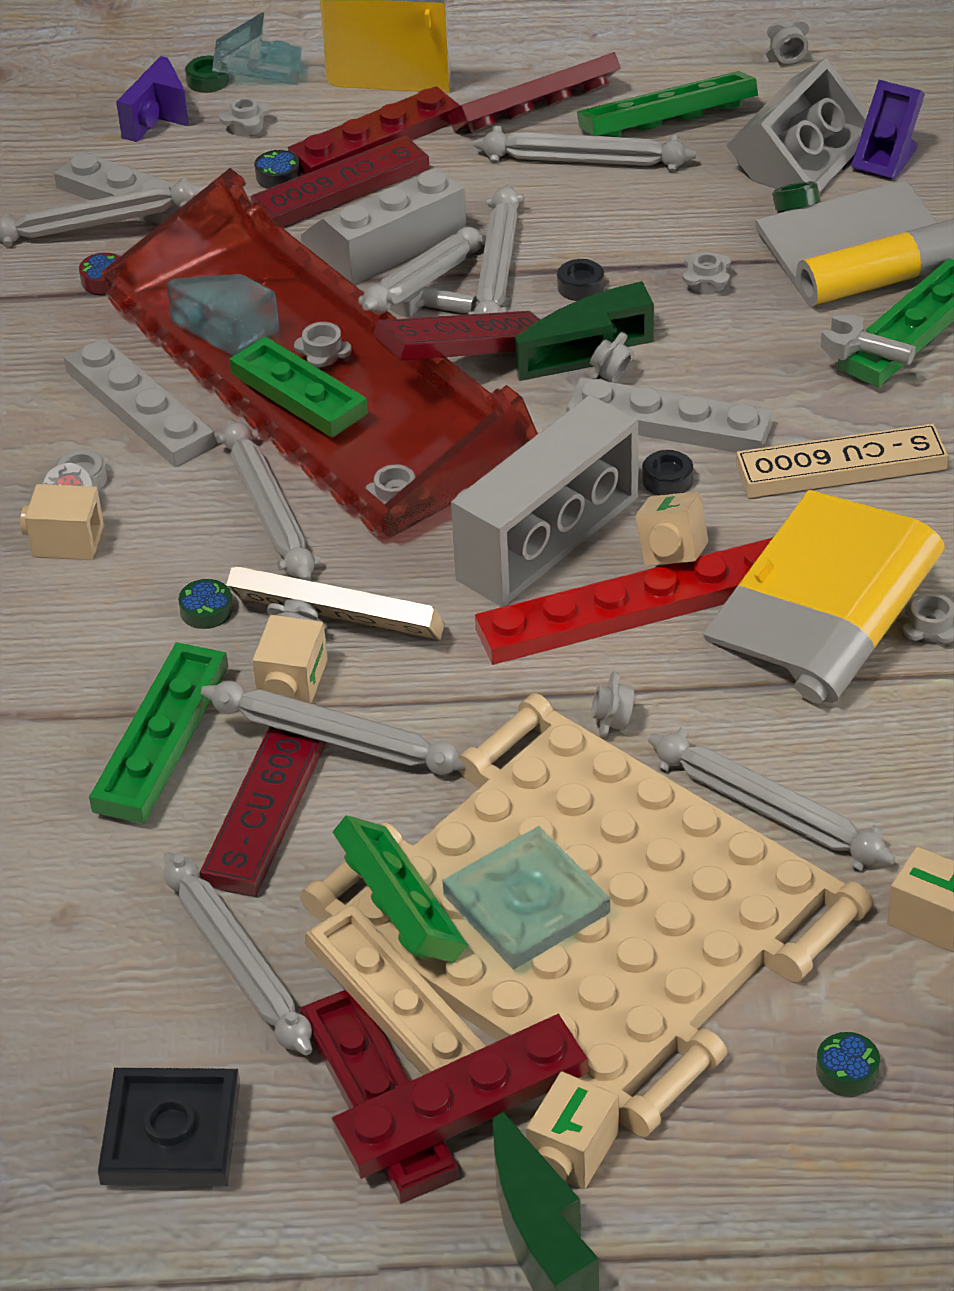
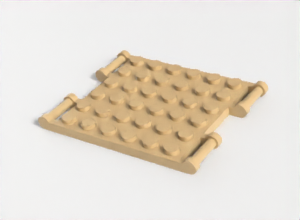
M532 693L519 704V712L477 748L469 747L458 756L466 767L465 770H459V772L465 779L479 787V789L414 846L406 842L399 831L387 822L379 824L387 827L468 944L467 948L454 963L432 957L421 959L408 952L399 942V931L389 916L379 910L372 902L371 894L373 892L368 886L346 905L339 901L337 898L362 878L361 875L349 867L346 861L322 882L314 880L300 892V899L308 912L322 922L351 903H354L454 1012L497 1041L559 1013L588 1058L589 1073L579 1079L619 1094V1123L640 1137H647L660 1124V1114L705 1069H714L727 1056V1048L719 1036L708 1029H697L762 964L791 982L801 981L812 970V960L852 920H861L872 909L874 905L873 898L862 885L850 881L845 884L554 711L546 698L538 693ZM532 729L541 733L539 737L502 769L492 765ZM823 903L830 907L796 943L788 942L783 944ZM676 1050L683 1054L643 1096L635 1095L631 1097Z

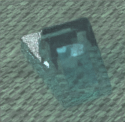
M264 12L216 39L212 71L293 85L298 84L302 47L293 46L284 41L269 42L262 40Z

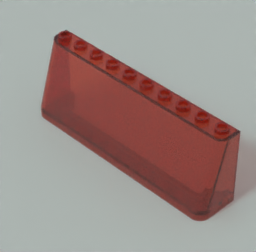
M231 168L226 170L101 272L111 289L106 293V297L121 315L124 316L130 312L134 323L146 337L151 338L156 335L161 347L174 361H178L180 358L184 359L185 366L192 376L202 385L209 381L213 385V391L229 409H232L235 405L241 409L242 417L253 430H257L258 433L263 430L268 432L271 443L285 458H289L293 454L298 459L297 463L307 477L315 484L323 480L328 485L327 489L331 496L345 510L353 506L358 511L357 515L361 522L375 536H379L383 532L386 536L392 538L451 506V501L462 490L471 487L538 435L523 397L508 385H505L501 390L497 388L490 393L446 357L401 361L376 340L373 334L377 320L397 318L388 311L374 314L363 310L358 300L360 296L364 295V292L274 222L264 203L260 200L256 203H251L243 188L246 185L244 178ZM317 322L335 324L341 331V340L351 344V354L345 358L338 357L333 364L318 369L366 397L368 414L332 438L239 380L231 373L229 359L266 336L307 361V357L303 353H298L294 349V342L302 337L303 330ZM403 465L410 468L415 474V479L385 504L365 488L369 483L374 482L376 472L385 466Z

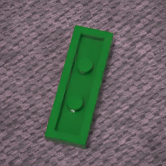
M266 336L229 359L230 370L233 376L332 438L368 414L366 397Z
M345 815L332 833L346 852L344 855L346 863L352 870L362 876L373 892L371 894L372 902L379 910L389 916L399 931L398 940L401 945L418 958L426 959L427 957H432L454 963L467 948L468 944L387 827Z

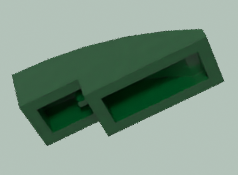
M643 281L615 287L582 298L554 311L515 337L518 380H529L594 367L590 364V360L598 346L606 339L613 343L621 332L627 335V339L623 344L626 347L654 342V303Z
M504 1112L493 1118L496 1189L507 1236L515 1258L532 1290L599 1291V1258L581 1239L580 1198Z

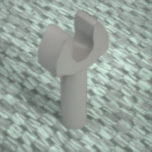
M425 285L398 304L391 305L389 309L405 317H412L414 313L421 310L422 306L468 314L475 310L477 299L473 295L432 289Z
M833 315L831 330H822L821 348L828 355L836 359L846 360L857 351L910 365L914 358L915 346L866 332L863 327L864 318L858 315Z

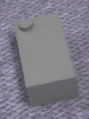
M590 394L471 487L462 490L451 501L456 580L499 606L504 607L638 498V419Z

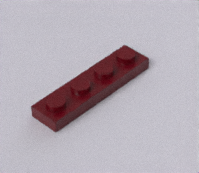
M613 52L462 104L449 114L448 118L454 132L469 127L471 134L494 126L496 124L494 118L508 114L509 119L514 120L533 112L534 108L532 105L542 101H546L547 106L551 107L572 98L571 91L584 88L585 93L588 94L602 89L610 84L608 77L620 70L621 66L616 53Z
M437 86L423 89L417 94L401 101L384 105L379 110L357 119H350L342 125L320 134L311 135L303 141L288 146V151L298 157L300 172L307 174L404 135L413 141L451 125L448 115L460 105Z
M558 1013L331 1117L334 1131L360 1179H363L490 1120L502 1112L505 1113L548 1093L560 1072L576 1078L588 1074V1058Z

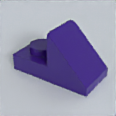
M160 56L116 101L122 139L137 142L156 124L158 119L184 126L189 124L185 91L167 57Z
M878 80L851 165L853 169L894 180L897 178L918 146L911 137L925 96L922 90Z

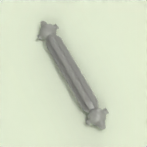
M494 126L493 131L489 132L485 137L473 140V147L483 150L490 156L489 161L492 163H497L499 157L508 153L516 159L651 166L662 161L668 166L669 172H676L677 167L682 165L684 161L696 158V151L685 147L679 141L680 137L677 135H672L670 141L661 145L653 139L526 132H518L506 137L501 132L502 128L500 126Z
M180 178L179 182L172 189L155 187L30 212L18 220L13 218L10 213H5L0 218V242L5 247H11L12 243L17 241L20 236L35 238L161 213L173 205L179 207L181 211L187 212L196 203L197 199L207 194V188L196 186L189 182L187 178Z
M509 184L499 188L494 193L493 198L487 199L488 207H494V209L490 212L477 291L478 305L474 311L468 314L508 312L507 307L501 308L500 306L505 301L517 222L516 209L519 203H525L524 194H518Z
M473 227L460 229L456 235L449 236L383 278L380 285H372L367 288L364 295L359 297V305L362 306L363 310L374 314L386 312L391 305L398 304L464 261L466 255L478 252L482 244L486 242V235Z
M233 419L227 420L223 433L217 434L218 444L224 443L228 449L232 450L231 459L276 552L284 557V560H278L277 562L279 571L285 570L293 578L310 581L314 566H320L321 564L319 555L313 556L309 550L305 549V539L259 446L252 442V440L258 439L257 430H251L242 422H236Z
M224 681L213 686H203L201 689V694L212 701L214 707L224 714H233L240 711L250 721L407 766L426 763L432 772L439 775L449 774L453 770L466 769L463 762L458 758L460 754H458L455 746L446 741H438L431 745L418 733L262 689L244 692L243 688L233 681Z
M681 727L677 733H668L666 735L651 734L649 736L648 742L657 750V755L661 760L658 765L660 769L668 772L671 766L682 765L689 777L832 850L850 851L854 859L851 866L859 871H862L865 865L869 866L876 863L893 864L895 857L885 847L881 837L884 831L882 828L873 825L870 831L859 832L850 819L707 747H690L689 741L686 739L689 732Z
M167 852L164 855L166 865L164 868V880L171 889L179 891L181 905L262 1020L275 1026V1037L278 1043L286 1049L299 1051L305 1056L311 1054L310 1038L312 1028L308 1019L295 1012L294 1000L210 883L198 878L199 871L195 862L181 854L175 855Z

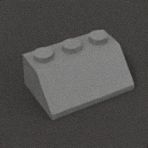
M825 57L791 78L726 144V147L754 182L777 189L789 184L812 181L818 184L820 192L854 156L868 113Z
M436 167L422 172L420 175L394 187L384 189L381 193L354 205L346 206L342 210L321 219L301 234V242L349 284L354 286L421 255L449 236L456 235L460 229L466 227L464 187L444 171Z

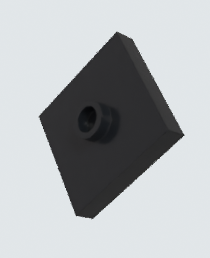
M114 1068L98 1166L100 1185L228 1186L240 1089L239 1070L225 1068Z

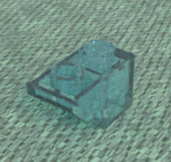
M242 274L174 278L166 283L169 313L172 322L233 356L262 337L270 338L280 331L275 292Z

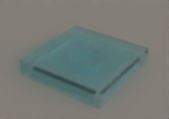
M540 826L533 828L442 880L445 898L513 970L610 914V897Z

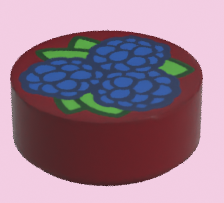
M108 252L96 253L86 257L79 265L81 285L88 292L94 294L113 293L123 287L127 281L125 261L117 254Z

